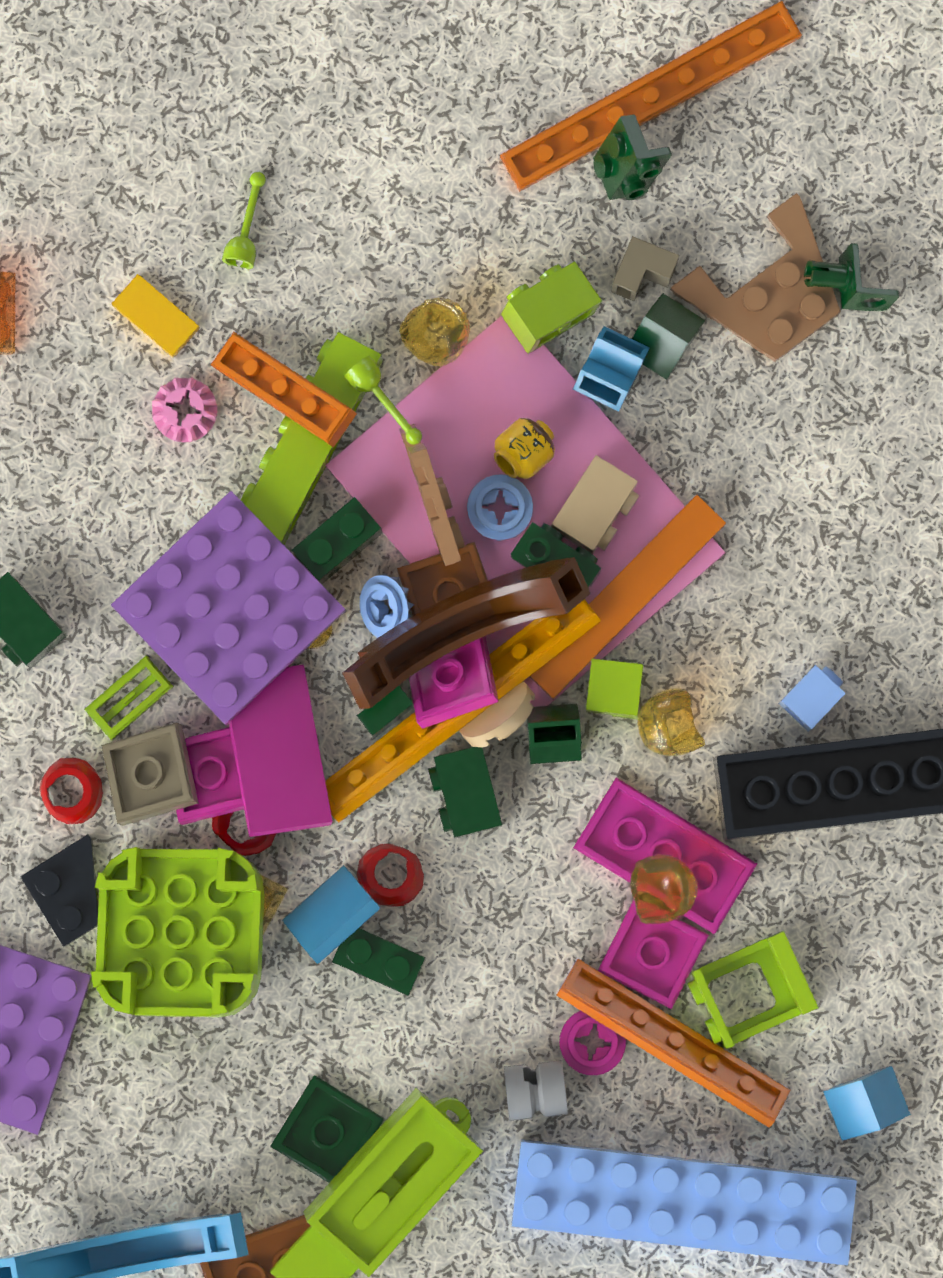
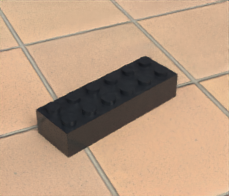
M943 729L720 755L713 758L723 841L943 814Z

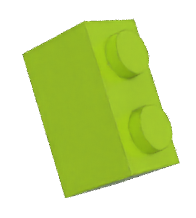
M575 261L564 268L560 264L551 267L539 277L540 282L530 288L527 284H523L506 297L508 302L501 316L527 354L592 316L601 304V298Z

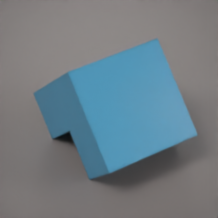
M603 326L588 359L580 371L573 390L619 411L637 378L650 348Z
M892 1066L873 1071L858 1079L823 1091L842 1141L881 1130L911 1115Z

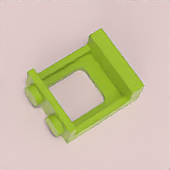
M780 931L691 971L694 980L687 983L696 1005L704 1003L711 1018L704 1021L713 1043L722 1042L726 1049L796 1016L818 1009V1005L784 931ZM757 963L761 967L772 991L775 1005L763 1013L728 1027L723 1021L708 984L712 980L743 966Z

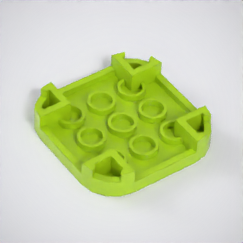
M134 847L121 850L122 853L111 859L102 873L98 872L95 888L99 889L96 970L91 971L93 988L97 989L106 1004L112 1007L114 1011L135 1016L217 1018L235 1015L249 1006L258 993L262 975L265 894L262 876L254 863L235 851L222 848L140 849Z

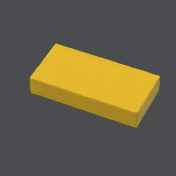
M139 274L133 278L111 303L118 312L172 358L179 353L200 329L199 325Z

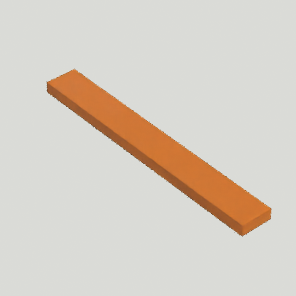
M780 1L500 154V158L520 192L599 149L621 116L635 114L638 124L641 126L800 39L802 34L783 1Z

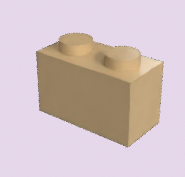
M595 455L552 522L551 527L560 532L565 539L576 546L584 548L591 554H594L597 547L605 551L617 532V529L611 525L620 512L627 516L640 496L634 492L638 481Z

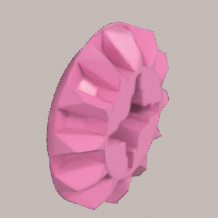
M192 377L174 378L160 387L152 401V418L157 428L164 436L176 442H193L202 438L211 430L216 421L217 403L213 393L207 385ZM189 393L190 406L196 409V411L201 412V414H187L185 420H182V424L179 426V414L172 407H169L168 404H182L183 399Z

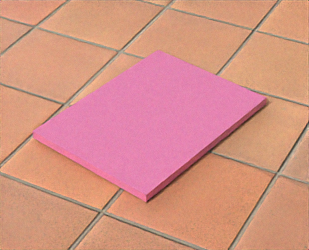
M500 316L395 407L410 425L415 424L416 428L421 431V443H424L435 477H442L453 508L446 510L447 516L455 517L465 545L475 542L488 580L525 568L511 558V552L532 522L540 527L543 523L551 526L595 455L638 481L634 492L640 496L627 516L621 512L618 514L611 525L617 529V532L605 551L597 547L593 554L598 559L596 565L601 567V572L593 585L589 586L591 594L585 598L589 604L685 506L594 401L573 390L576 381L546 346L543 345L527 354L503 317ZM387 412L325 466L352 498L355 497L382 528V533L407 562L411 564L440 554L412 471L405 444L399 431L401 426ZM519 418H529L534 422L541 420L549 426L554 434V439L552 440L555 447L554 457L534 476L528 479L516 477L526 486L532 497L533 513L528 526L514 538L497 541L484 537L471 524L467 503L472 489L481 480L492 475H506L494 460V453L496 452L494 448L495 439ZM499 491L495 504L488 507L482 506V509L495 512L496 519H498L497 525H502L505 512L518 510V508H514L512 505L505 504L503 491ZM565 538L562 539V542L574 550L577 548L572 542ZM712 538L594 659L602 660L720 559L725 554V551ZM533 620L487 635L486 641L489 654ZM591 662L554 699L544 692L530 677L526 678L524 682L535 694V700H531L530 703L533 707L549 706L590 670Z

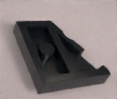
M87 834L20 876L63 947H66L98 926L93 840Z

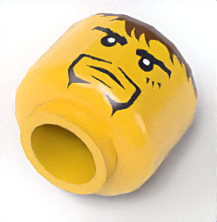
M519 418L495 439L494 448L496 452L494 453V460L498 467L509 477L528 479L553 459L555 447L552 442L554 434L549 426L541 420L534 422L529 418Z

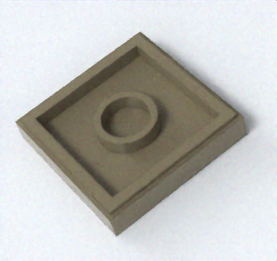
M176 722L101 745L117 824L124 826L198 804L181 724Z

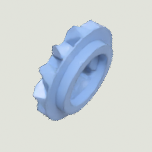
M492 475L481 480L472 489L468 498L467 511L471 524L482 536L501 541L516 537L528 526L533 513V502L530 492L518 479L511 478L508 475ZM499 491H503L506 505L518 508V510H512V512H505L502 525H497L498 519H496L495 512L482 509V506L488 507L496 503Z
M387 574L377 575L370 578L362 588L360 595L361 616L367 629L377 638L411 617L409 610L414 604L407 601L406 596L409 588L400 586L399 577H389ZM389 599V607L393 609V613L388 614L389 608L384 604L383 600Z

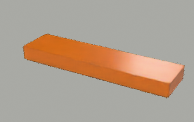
M235 332L232 333L211 363V366L333 448L357 415L350 407Z

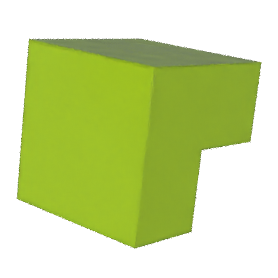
M592 659L586 712L638 719L643 664Z

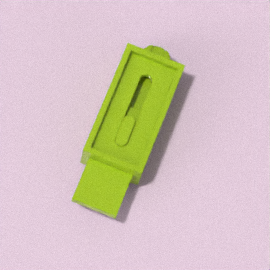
M416 1087L303 1211L310 1227L270 1269V1273L276 1278H350L359 1268L365 1275L370 1277L483 1152L478 1143L467 1134L471 1125V1115L464 1103L452 1097L441 1098L433 1103ZM446 1111L454 1112L458 1116L459 1121H453L446 1115Z

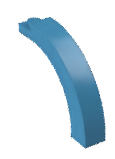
M241 1212L225 1215L215 1214L98 1235L0 1257V1278H115L187 1264L239 1258L249 1254Z

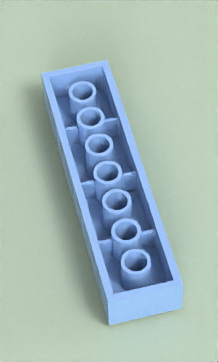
M521 1139L512 1227L848 1266L857 1180L852 1177Z

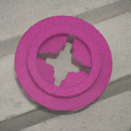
M582 1011L572 1015L565 1022L560 1033V1050L564 1060L575 1071L585 1075H601L609 1072L620 1062L625 1052L626 1038ZM593 1023H596L598 1037L604 1039L605 1042H610L611 1046L597 1047L595 1054L592 1055V1060H588L587 1046L574 1041L575 1037L589 1036L590 1030L593 1029Z

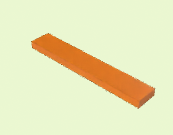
M696 495L589 603L601 621L529 677L554 699L726 525V522Z
M577 959L556 996L769 1128L775 1122L791 1091L580 959Z

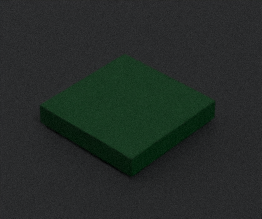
M314 1075L270 1147L330 1183L379 1129L385 1118Z

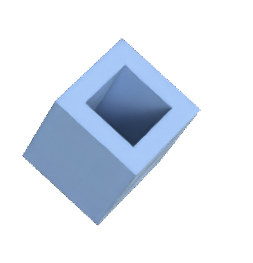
M815 665L778 704L809 732L846 694L840 688L843 681L828 667L825 666L821 670Z

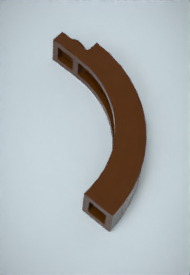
M575 557L545 562L513 571L461 591L398 624L358 652L360 659L342 672L359 709L372 708L409 677L446 654L479 638L520 623L567 614L591 593Z

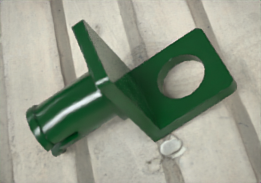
M851 243L839 256V263L815 262L814 260H809L806 263L804 277H811V279H805V285L807 287L838 288L842 309L887 311L899 298L898 290L862 287L859 247L856 243ZM869 298H883V300L876 302L864 301Z

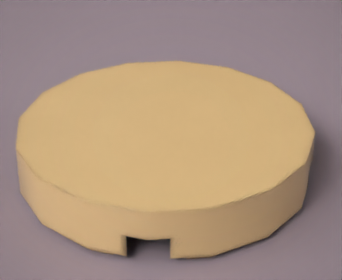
M522 681L500 698L499 702L491 705L461 728L459 732L472 747H487L490 745L487 740L494 737L499 741L505 739L520 728L530 716L533 708L530 701L535 700V694Z

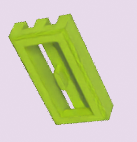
M146 655L84 710L109 739L113 740L174 686ZM145 668L151 672L146 679L103 716L97 712L99 708ZM155 681L161 684L159 688L114 727L111 728L108 722Z

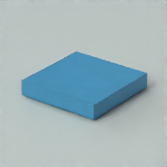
M343 865L282 921L308 955L318 964L371 918L380 907Z

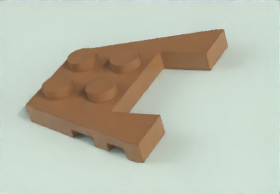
M797 193L767 215L769 221L792 250L728 298L723 296L701 266H698L670 289L674 295L731 331L732 334L774 362L778 361L841 312L833 288L807 287L804 280L811 279V277H804L806 263L809 260H814L815 262H823L803 203Z
M400 428L399 431L405 444L412 471L417 481L445 566L459 562L461 558L458 549L465 547L455 517H448L446 513L447 509L453 508L446 485L442 477H435L425 444L421 443V441L415 445L408 443L406 432Z

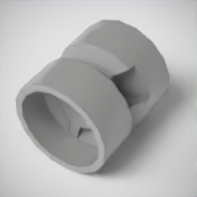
M562 1060L538 1063L535 1070H531L527 1064L504 1066L509 1121L532 1119L535 1112L538 1111L544 1117L568 1115Z

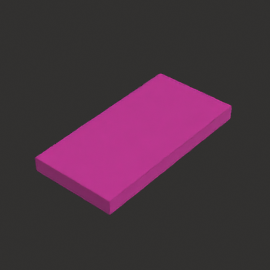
M304 665L289 666L229 722L249 837L331 826L333 822Z
M615 778L573 847L578 852L714 935L757 865L751 859L618 778Z

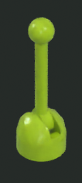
M254 172L250 176L252 189L241 234L232 238L224 248L222 261L227 265L238 267L236 260L243 261L240 266L241 268L252 269L254 267L256 248L248 236L259 190L266 182V177L261 172Z
M367 356L348 370L345 378L351 386L359 392H373L406 432L408 443L418 444L422 440L421 431L411 427L378 386L381 372L375 361L370 356Z

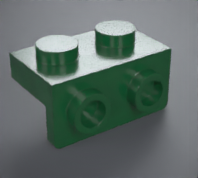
M635 114L621 116L593 157L594 170L597 177L602 180L609 200L619 198L636 200L647 194L649 187L662 172L672 153L669 147L649 150Z
M532 522L511 552V558L526 568L545 562L575 557L588 588L589 586L591 587L601 572V567L596 565L598 559L580 546H577L574 550L562 542L564 536L548 524L543 523L540 527Z

